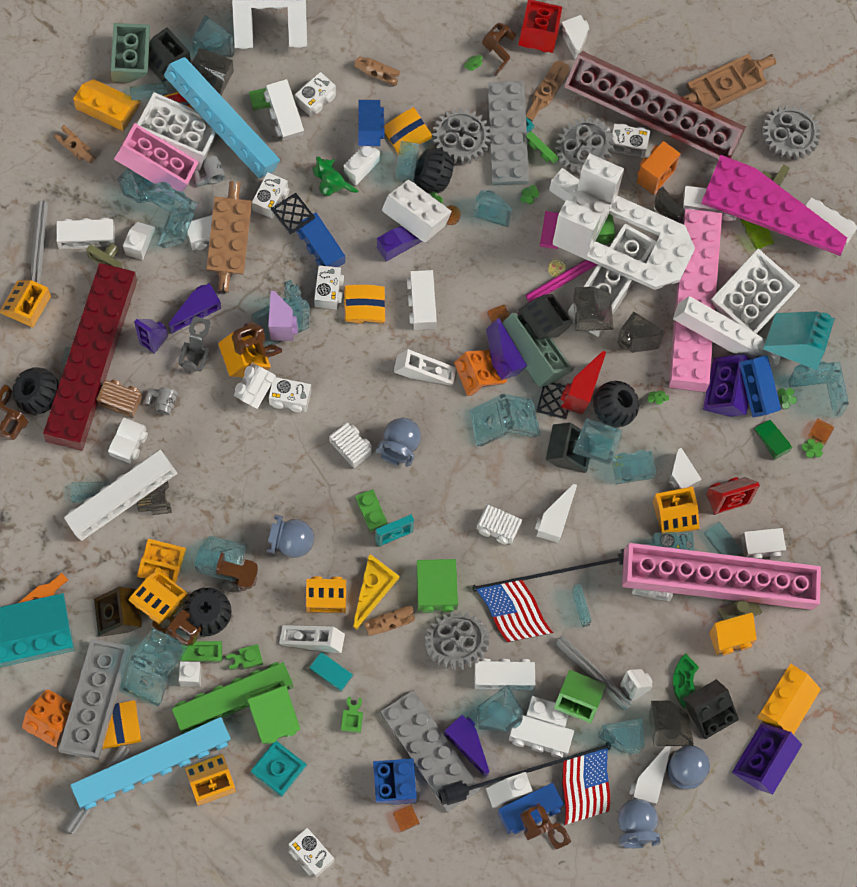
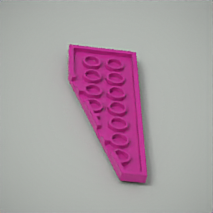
M720 155L701 204L841 256L848 237L755 167Z

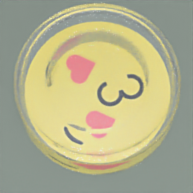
M553 258L549 261L548 272L550 275L556 277L566 271L567 265L563 259Z

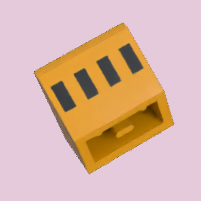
M17 280L1 307L0 313L34 328L51 298L48 287L32 280Z
M693 486L655 494L653 505L661 536L663 534L674 535L700 529L698 504Z
M156 571L145 579L129 598V601L137 609L146 613L153 621L160 624L180 610L189 593L160 571Z
M320 576L306 579V612L346 613V579H342V577L323 579Z
M223 754L185 768L198 806L236 793L235 785Z

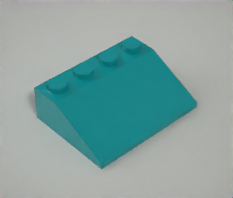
M818 311L776 313L763 349L817 370L825 353L835 318L831 317L828 313Z
M64 593L0 607V668L75 651Z

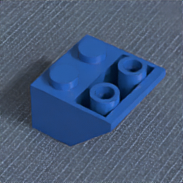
M414 758L373 761L377 803L394 805L416 803Z

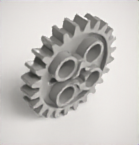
M785 105L783 110L779 106L777 111L773 109L771 115L768 114L766 120H764L761 130L763 132L762 138L766 139L764 145L770 144L768 150L774 149V155L780 153L781 159L784 155L787 156L788 161L791 156L794 157L795 161H797L799 156L804 159L806 154L810 156L811 152L815 151L816 145L820 142L821 133L819 131L821 127L817 126L819 121H813L814 114L807 115L809 110L802 112V107L797 110L795 105L792 106V109Z
M462 108L457 113L455 109H452V114L446 111L445 117L440 115L439 121H435L436 127H433L432 134L433 146H437L436 149L447 152L454 159V164H456L457 160H460L461 165H463L464 160H467L470 164L471 158L477 161L478 155L483 157V151H488V145H490L491 141L490 126H486V120L481 121L482 115L476 117V111L472 114H469V109L463 112Z
M582 117L581 122L575 119L574 125L568 123L570 128H563L565 133L559 134L561 140L556 141L558 147L555 149L558 152L557 157L560 159L561 164L567 170L570 169L572 173L577 170L579 175H581L582 167L586 159L582 160L583 157L590 153L606 160V157L612 158L609 152L614 151L611 145L615 144L610 128L606 127L604 122L600 123L598 118L593 122L591 117L588 118V121Z
M461 611L456 616L451 612L450 617L443 614V620L436 618L437 624L431 623V629H427V636H425V646L428 656L432 657L433 662L437 661L438 666L445 663V669L452 665L453 670H456L457 666L460 665L463 670L464 664L472 667V661L479 663L478 657L484 658L483 652L488 651L487 645L490 644L489 632L486 625H483L482 620H477L476 615L470 618L469 612L462 616Z

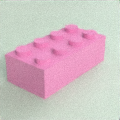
M136 123L133 124L114 160L178 198L188 185L198 164L197 160Z

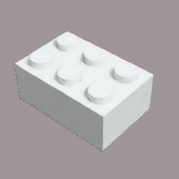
M407 180L391 192L382 208L385 214L424 243L446 226L452 212L410 180Z

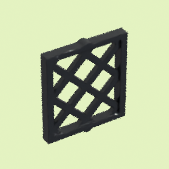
M297 193L283 199L282 202L271 208V211L290 235L315 219L313 213ZM292 198H295L294 204L287 203ZM281 205H284L283 210H276ZM286 206H293L292 212L286 211ZM295 207L302 208V212L296 213ZM285 214H290L291 220L284 219ZM294 215L301 216L300 222L293 221ZM303 217H309V218H310V219H308L307 221L302 222ZM292 223L299 224V226L292 229Z
M551 383L550 385L556 386L553 390H550L548 386H543L536 412L567 420L569 409L565 413L557 401L561 396L555 398L553 392L557 390L562 394L560 388H565L566 386L560 383ZM545 387H546V389L548 390V393H546V394L543 395L544 389H545ZM550 394L553 400L547 402L544 397ZM543 399L545 404L540 407L541 400ZM555 402L558 408L552 410L550 404ZM547 406L550 412L542 411L541 409ZM560 410L563 415H557L554 412Z

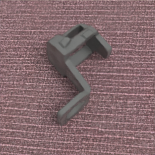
M195 316L189 326L190 343L184 342L181 349L182 353L178 360L179 365L186 371L192 373L202 371L206 360L210 358V349L203 347V338L208 335L211 325L210 320ZM203 323L205 329L199 334H195V324ZM185 354L189 355V361H184V363H182ZM202 359L201 365L198 368L199 360Z

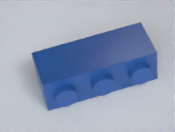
M358 100V146H380L381 139H384V107H380V100Z
M315 212L313 214L315 219L297 230L296 233L299 239L304 240L307 244L306 248L309 254L315 256L318 267H340L345 264V254ZM306 217L305 219L302 220V222H305V221H307V220L310 219V218H309V217Z
M768 355L739 362L752 417L764 416L780 411L781 407Z
M553 783L498 809L497 814L508 834L514 833L516 835L525 830L520 814L534 804L540 803L546 810V814L550 815V817L561 812L560 809L564 804ZM537 809L531 812L536 825L543 821Z

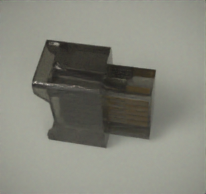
M166 481L137 502L138 512L152 511V515L172 513L171 504L166 498L169 482Z

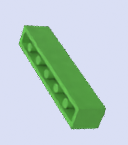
M279 662L272 663L266 670L253 671L249 674V677L244 679L242 677L236 678L231 681L230 685L225 687L223 685L217 686L212 689L213 692L206 695L205 693H200L189 702L181 701L175 704L172 711L181 734L249 707L245 694L281 681L285 683L287 690L293 689V682L284 662L280 664Z

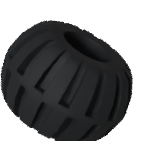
M432 148L425 150L420 155L415 166V184L428 194L443 192L452 177L454 169L453 159L447 152L441 149Z
M39 367L29 368L21 372L20 376L15 379L16 383L13 384L12 388L13 398L17 406L22 411L35 415L51 410L59 386L56 377L49 370Z
M615 380L604 383L596 391L593 399V408H595V414L598 415L597 418L610 427L618 428L630 424L637 416L640 406L638 395L634 392L635 390L629 384Z
M203 587L193 591L186 598L182 610L187 611L190 615L187 621L197 629L200 626L202 627L201 636H212L221 632L231 619L232 609L228 598L221 591L211 587ZM205 607H209L208 613H204Z

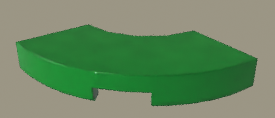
M686 653L679 660L673 674L674 694L683 709L686 707L683 698L696 691L693 680L695 673L699 669L698 665Z

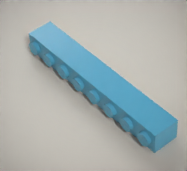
M185 57L170 63L164 77L259 179L266 176L267 172H274L280 159Z
M220 717L75 782L70 787L79 808L89 810L97 806L96 802L102 799L107 802L115 798V794L120 791L127 793L135 789V784L142 782V785L154 780L153 776L161 774V776L171 773V768L177 765L180 768L190 764V760L195 757L202 759L210 755L209 751L215 748L217 751L226 748L231 738Z

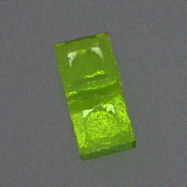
M740 219L747 236L756 250L774 244L767 228Z

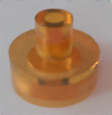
M449 205L447 208L452 212L446 224L455 225L460 220L461 212L458 207Z

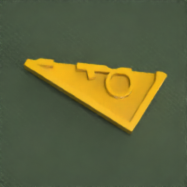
M371 554L368 556L353 628L356 630L400 579L399 575Z

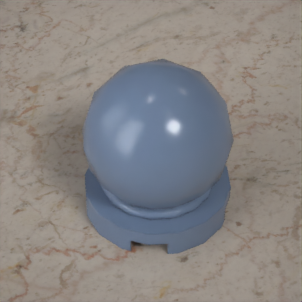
M403 417L394 419L386 426L383 436L384 441L379 442L376 453H381V458L397 466L399 462L406 463L405 466L408 467L412 465L414 460L413 452L420 445L421 432L418 425L411 419Z
M275 514L274 519L277 520V523H272L268 543L272 544V546L267 548V553L275 554L276 550L279 549L283 555L290 558H299L306 555L314 544L312 528L300 519H290L284 522L282 521L283 516Z
M691 745L680 747L674 752L667 763L668 778L673 785L680 789L697 788L706 779L710 770L709 758L704 750Z
M642 799L629 800L623 804L618 815L619 827L625 833L619 837L620 846L624 845V848L636 849L643 848V844L652 843V847L661 843L660 834L654 832L658 826L656 809L648 801Z

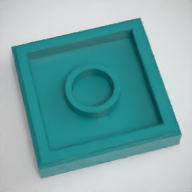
M412 514L377 528L375 533L377 546H383L413 533L414 518Z
M276 741L264 753L250 773L279 796L283 797L307 767V764Z

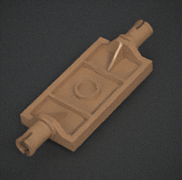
M749 54L744 55L688 82L687 88L690 94L683 96V98L713 111L765 86L767 81L763 76V71L776 65V58L773 54H770L761 60H754Z
M234 181L229 182L228 197H214L206 271H213L219 275L217 292L221 293L223 285L224 293H229V283L232 275H244L252 201L239 199L241 183L237 181L235 189Z

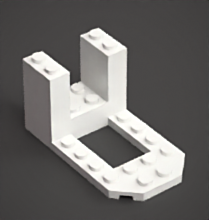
M232 0L235 48H253L252 8L264 9L272 7L275 9L288 7L289 47L302 48L307 46L306 0Z
M589 153L581 170L577 191L572 201H565L558 215L553 245L654 290L662 288L667 284L680 282L695 250L686 226L617 196L624 168ZM609 214L659 236L646 264L596 242Z

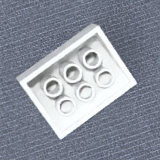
M155 92L137 125L197 160L198 164L195 169L199 171L216 136V132L196 110Z
M757 249L715 294L711 302L720 314L757 334L796 292L800 285L762 251Z

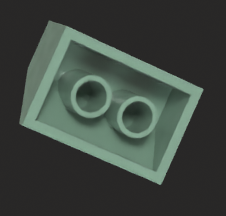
M113 23L112 82L130 83L148 74L150 25Z

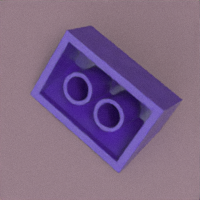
M744 354L713 358L703 410L730 417L747 415L749 401L739 362L750 358Z
M761 723L732 773L754 788L773 795L802 744L792 732Z

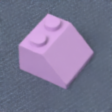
M271 291L268 326L271 340L294 341V335L298 334L297 316L293 315V309L275 291Z

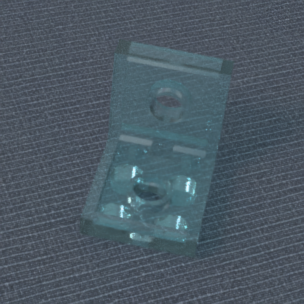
M159 182L142 188L140 193L142 197L169 212L158 246L164 249L183 243L198 203L188 198L185 193L173 189L166 182Z
M290 279L284 282L285 298L283 300L293 309V315L297 316L298 333L309 328L310 313L308 310H310V307L306 300H302L298 285H294ZM270 305L251 314L254 322L263 328L265 341L268 346L282 342L271 340L268 327Z
M821 361L817 370L802 364L794 368L788 380L789 388L826 383L833 418H840L849 405L840 362L826 363Z
M501 394L470 410L477 446L482 447L509 433L534 438L540 435L535 405L531 399ZM491 417L492 422L490 426H488V420Z
M152 628L131 657L123 690L159 707L163 700L169 674L186 652L187 646H183L176 639Z

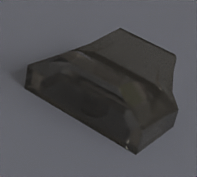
M664 187L659 188L655 196L654 209L658 214L682 223L684 213Z

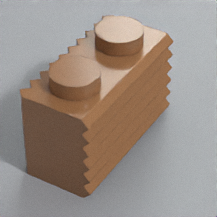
M105 380L96 400L100 407L134 418L142 400V395L136 387L129 386L127 388L122 386L117 380H111V382Z

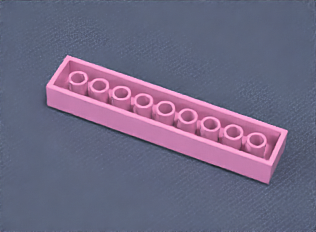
M685 209L682 224L686 226L695 250L680 282L677 283L675 311L678 303L689 296L715 310L711 299L715 296L717 288L722 213ZM675 320L668 388L706 392L710 381L712 341Z
M629 543L624 549L622 587L813 610L820 605L821 566Z

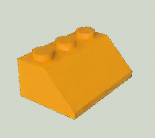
M95 79L82 84L73 98L77 110L123 132L141 104L140 100Z
M790 663L757 718L770 726L790 731L794 735L821 689L807 673Z

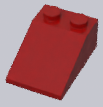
M528 0L518 45L528 49L532 48L542 52L553 53L558 35L562 6Z
M602 351L580 371L571 383H567L560 397V400L563 401L562 408L579 414L584 413L591 401L606 355L605 351Z
M734 477L724 484L720 482L712 484L706 495L714 515L750 504L760 484L746 477L740 479Z

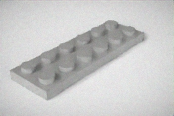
M524 81L488 82L492 185L529 184Z
M91 639L59 746L60 753L99 760L130 653V646Z
M414 690L380 711V714L410 759L414 758V765L438 800L437 790L443 785L460 780L463 784L466 783L467 786L477 784ZM480 787L469 790L467 799L481 790ZM464 801L451 805L444 804L442 806L448 813Z

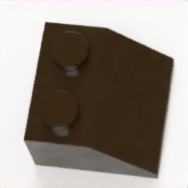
M117 587L94 598L99 637L129 633L142 627L140 610L129 601V598L137 589Z

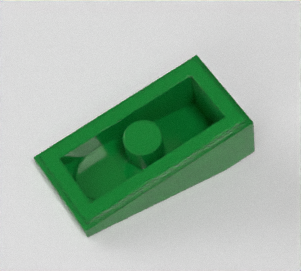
M771 419L754 428L774 460L789 453L793 448Z

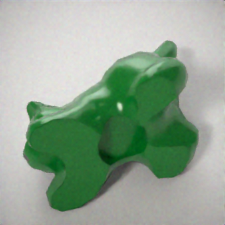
M316 157V166L313 167V173L322 180L319 186L321 194L331 196L343 188L353 193L359 192L357 188L345 182L342 175L333 168L335 159L329 160Z

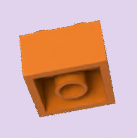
M664 141L659 146L655 145L650 152L651 155L641 161L639 164L640 169L637 172L638 178L636 183L653 195L675 172L681 153Z

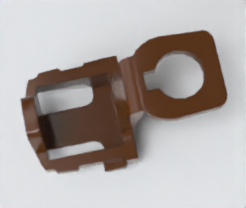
M497 23L482 40L485 48L490 52L494 50L504 61L496 70L495 76L500 73L510 59V55L498 43L504 36L512 41L516 37V34L510 27L502 23Z
M252 321L245 323L244 327L235 330L231 336L235 352L239 355L244 353L243 347H249L253 344L256 352L264 357H272L282 353V348L274 344L266 347L263 346V341H265L264 330L260 325ZM248 335L252 336V338L247 339L245 341L242 340L243 337H246Z
M4 384L0 390V409L7 414L0 424V436L14 440L20 431L27 427L29 421L20 412L5 406L12 395V390L8 385ZM4 392H6V396H5V398L2 400V396H3ZM16 420L9 433H7L5 430L10 421Z
M221 552L216 568L218 575L222 574L232 577L231 580L238 585L239 591H246L256 585L257 563L245 559L244 565L241 566L224 561L225 554Z
M181 610L175 618L173 616L168 618L170 621L168 628H162L159 626V623L152 622V626L157 631L175 638L183 646L190 644L193 646L199 639L202 630L201 626L197 629L187 621L190 615L185 610ZM178 628L190 635L188 641L176 633Z
M540 803L530 806L520 814L525 826L524 835L527 840L548 831L549 840L555 849L562 848L571 843L566 829L559 823L552 824L546 814V810ZM536 809L543 820L539 826L536 825L531 815V812ZM555 829L563 835V842L556 841L554 837Z

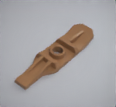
M561 60L553 63L546 77L532 96V106L526 114L530 121L534 120L541 109L550 104L570 72L568 64ZM547 88V89H549L550 91H549V92H544L543 89Z

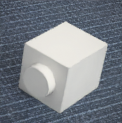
M180 661L179 683L181 687H201L202 667L200 662Z

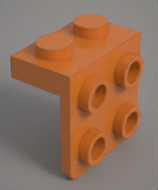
M490 350L467 351L454 362L467 396L474 395L483 386L499 385L507 382V379L501 380L492 365Z
M45 690L26 712L22 729L57 747L61 742L72 702L51 690Z

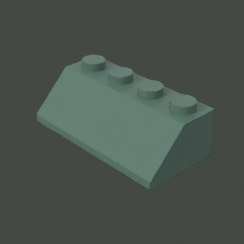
M520 312L512 313L502 322L527 365L525 369L528 370L532 380L539 387L550 385L573 371V368L552 338L539 340L533 334L529 324L522 319Z

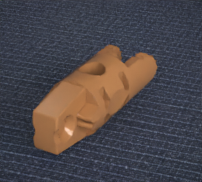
M359 56L356 59L354 67L374 78L394 86L397 85L398 79L395 77L399 76V70L370 58Z
M63 125L61 129L69 135L67 139L64 140L58 134H55L54 138L80 161L84 158L92 164L96 158L89 152L91 148Z
M410 605L379 615L364 623L367 634L371 636L385 633L415 621L413 607Z

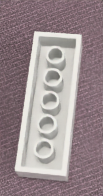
M624 224L609 248L646 264L657 241ZM597 265L569 308L568 316L573 323L599 337L635 281Z

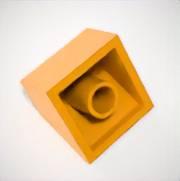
M234 332L218 343L230 377H244L245 369L252 362L265 370L271 368L268 357L258 354L254 344L249 347H243V354H237L231 337ZM248 335L243 337L242 340L245 341L252 338V336Z
M753 613L716 622L713 625L709 635L716 655L722 654L726 656L734 653L736 649L741 648L744 651L753 647L752 645L757 640Z

